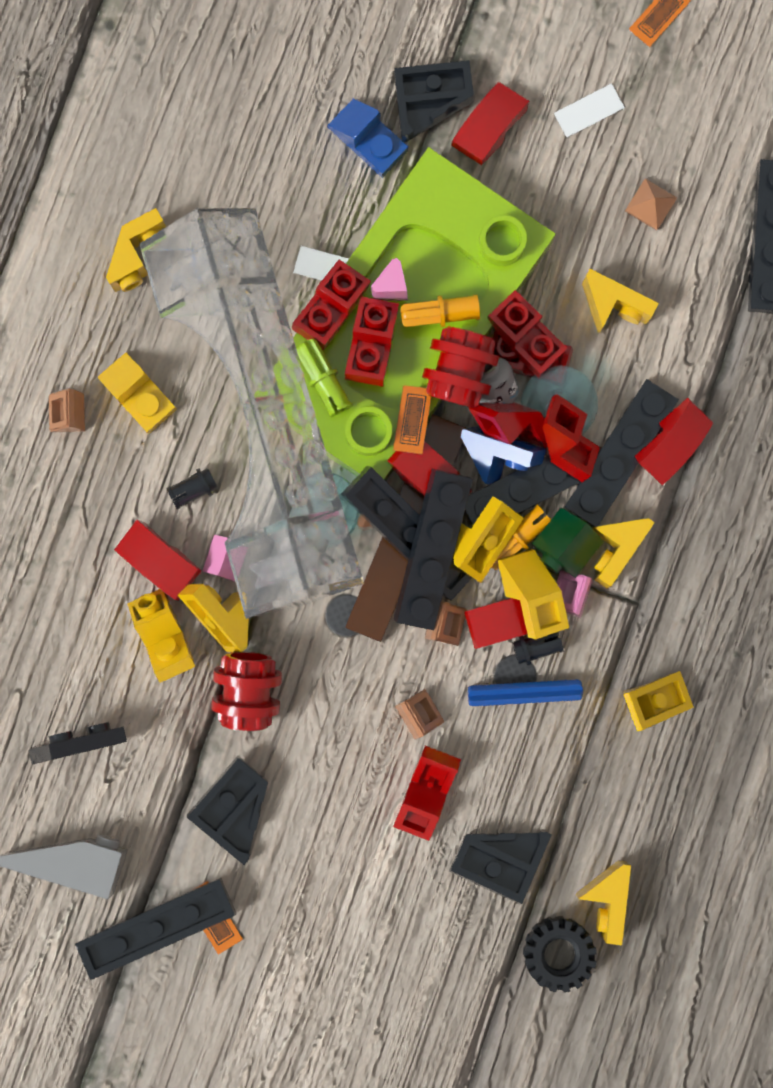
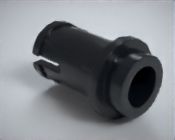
M198 468L196 469L197 473L191 475V477L166 488L177 510L206 494L212 496V491L218 489L208 468L202 471Z
M559 632L538 639L518 637L519 640L512 642L518 664L526 662L528 666L531 665V661L564 652L561 638L558 637Z

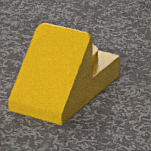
M589 269L582 282L598 333L602 330L613 308L619 311L618 315L622 319L630 323L639 324L642 322L647 324L659 304L592 269Z
M126 352L97 377L148 434L177 410L172 402Z
M492 496L471 529L461 524L453 554L454 565L481 583L524 518L504 502Z
M646 518L594 527L593 530L600 538L615 548L613 552L606 549L595 564L594 569L599 571V573L594 578V581L605 588L611 587L655 522Z
M190 584L178 594V597L226 652H243L247 648L250 599L248 591L234 592L222 604H220L222 602L220 595L209 585Z
M680 671L668 674L645 685L623 691L637 732L694 708Z
M626 861L615 862L575 894L580 900L605 903V908L598 909L596 930L597 932H602L601 938L606 944L622 945L631 872V865Z

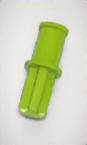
M313 338L301 343L296 348V352L312 380L309 383L310 387H315L329 412V416L333 417L342 413L344 408H350L353 404L349 401L336 377L338 370L331 368L317 340Z

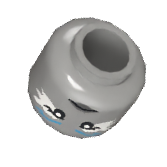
M499 357L497 367L485 366L481 382L491 385L489 396L482 394L479 403H513L519 394V386L508 361Z

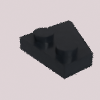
M470 60L394 68L402 142H408L473 103L474 92Z
M106 722L86 727L88 735L73 738L72 731L48 736L50 744L28 750L31 764L127 742L124 726L111 729L110 723Z
M237 756L189 811L187 818L240 863L245 865L249 860L250 848L254 832L257 829L259 813L265 798L268 781L241 757Z
M548 832L466 834L449 872L521 905L552 834Z

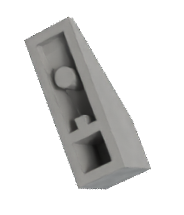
M97 834L96 839L88 838L4 853L0 855V867L109 899L114 895L128 849L119 847L120 841L118 839Z

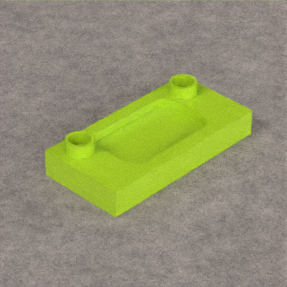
M428 147L346 262L351 268L371 280L368 289L362 297L373 298L371 286L392 259L397 258L401 261L408 300L389 301L399 303V309L383 387L345 380V369L353 339V327L358 310V302L348 319L323 351L331 368L338 370L336 377L349 401L353 404L350 408H344L342 413L333 417L329 416V412L315 387H310L309 383L312 380L296 352V348L304 341H307L298 333L292 338L250 399L253 405L356 477L366 466H370L387 481L394 471L387 460L395 452L393 447L403 386L427 388L429 380L422 378L424 368L436 370L440 352L430 349L432 339L440 340L442 330L447 328V326L488 336L494 328L487 318L488 315L514 290L520 291L551 247L556 233ZM442 295L443 299L478 295L480 307L479 320L470 319L445 323V327H441L440 323L414 327L403 326L401 319V305L437 300V296ZM431 397L428 421L443 400Z

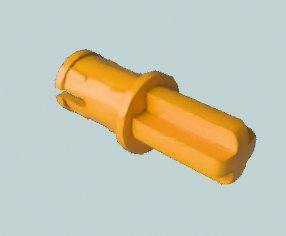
M442 295L437 296V300L401 305L403 326L414 327L440 323L441 327H445V323L470 319L479 320L480 307L478 295L443 299Z
M538 504L523 517L524 519L491 567L492 569H499V559L517 554L523 548L525 550L529 549L527 544L536 538L551 521L546 515L536 525H533V522L544 513Z

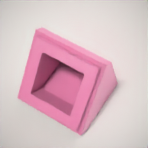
M397 258L391 260L371 286L373 299L383 301L408 300L401 261Z
M214 535L203 572L240 583L251 546L230 538Z
M560 571L556 583L562 591L566 613L581 618L593 582L590 577L578 574L575 578L565 571Z

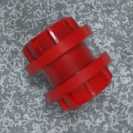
M447 326V328H444L440 340L432 339L430 349L440 352L436 370L424 368L422 378L429 380L426 389L428 396L471 408L477 407L482 394L489 396L491 385L481 382L485 366L497 367L499 356L493 354L496 344L493 338L456 327Z
M231 652L224 655L221 660V666L214 668L213 681L224 685L223 694L212 697V711L218 713V720L221 722V725L228 729L259 731L272 725V716L280 713V701L270 697V688L282 684V672L276 670V662L272 660L270 655L256 652Z

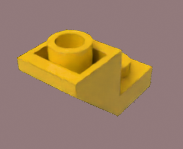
M157 208L122 226L106 275L109 284L115 292L121 289L123 292L133 290L143 283L142 278L149 275L135 248L141 245L143 248L156 244L163 238L162 234L168 231Z
M530 549L498 560L505 596L520 600L528 638L538 639L569 628L562 591L535 550Z
M158 589L127 603L134 627L147 648L154 674L160 683L196 667L188 642L165 592Z

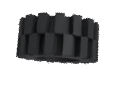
M556 916V919L548 917L543 919V923L540 925L535 924L532 927L533 931L531 934H527L525 939L526 945L523 947L524 962L532 978L541 987L544 988L545 986L550 991L556 993L557 990H562L563 993L570 992V988L576 987L578 989L582 987V982L585 979L589 980L592 976L590 972L592 968L596 967L597 962L595 960V955H597L596 947L592 942L591 936L576 921L570 918L569 920L564 919L563 916ZM557 939L567 940L573 945L575 951L572 963L564 969L552 968L545 961L546 947L550 942Z

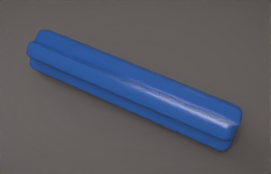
M578 679L471 685L468 687V703L470 706L577 701L583 697L582 682Z

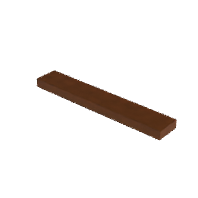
M432 414L424 441L453 466L463 442L461 438L462 430L466 427ZM404 482L400 496L420 515L425 496ZM383 536L345 627L378 642L382 641L397 605L408 563Z

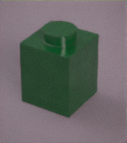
M561 507L532 544L543 554L540 560L545 566L557 574L564 570L576 578L604 541L587 522Z

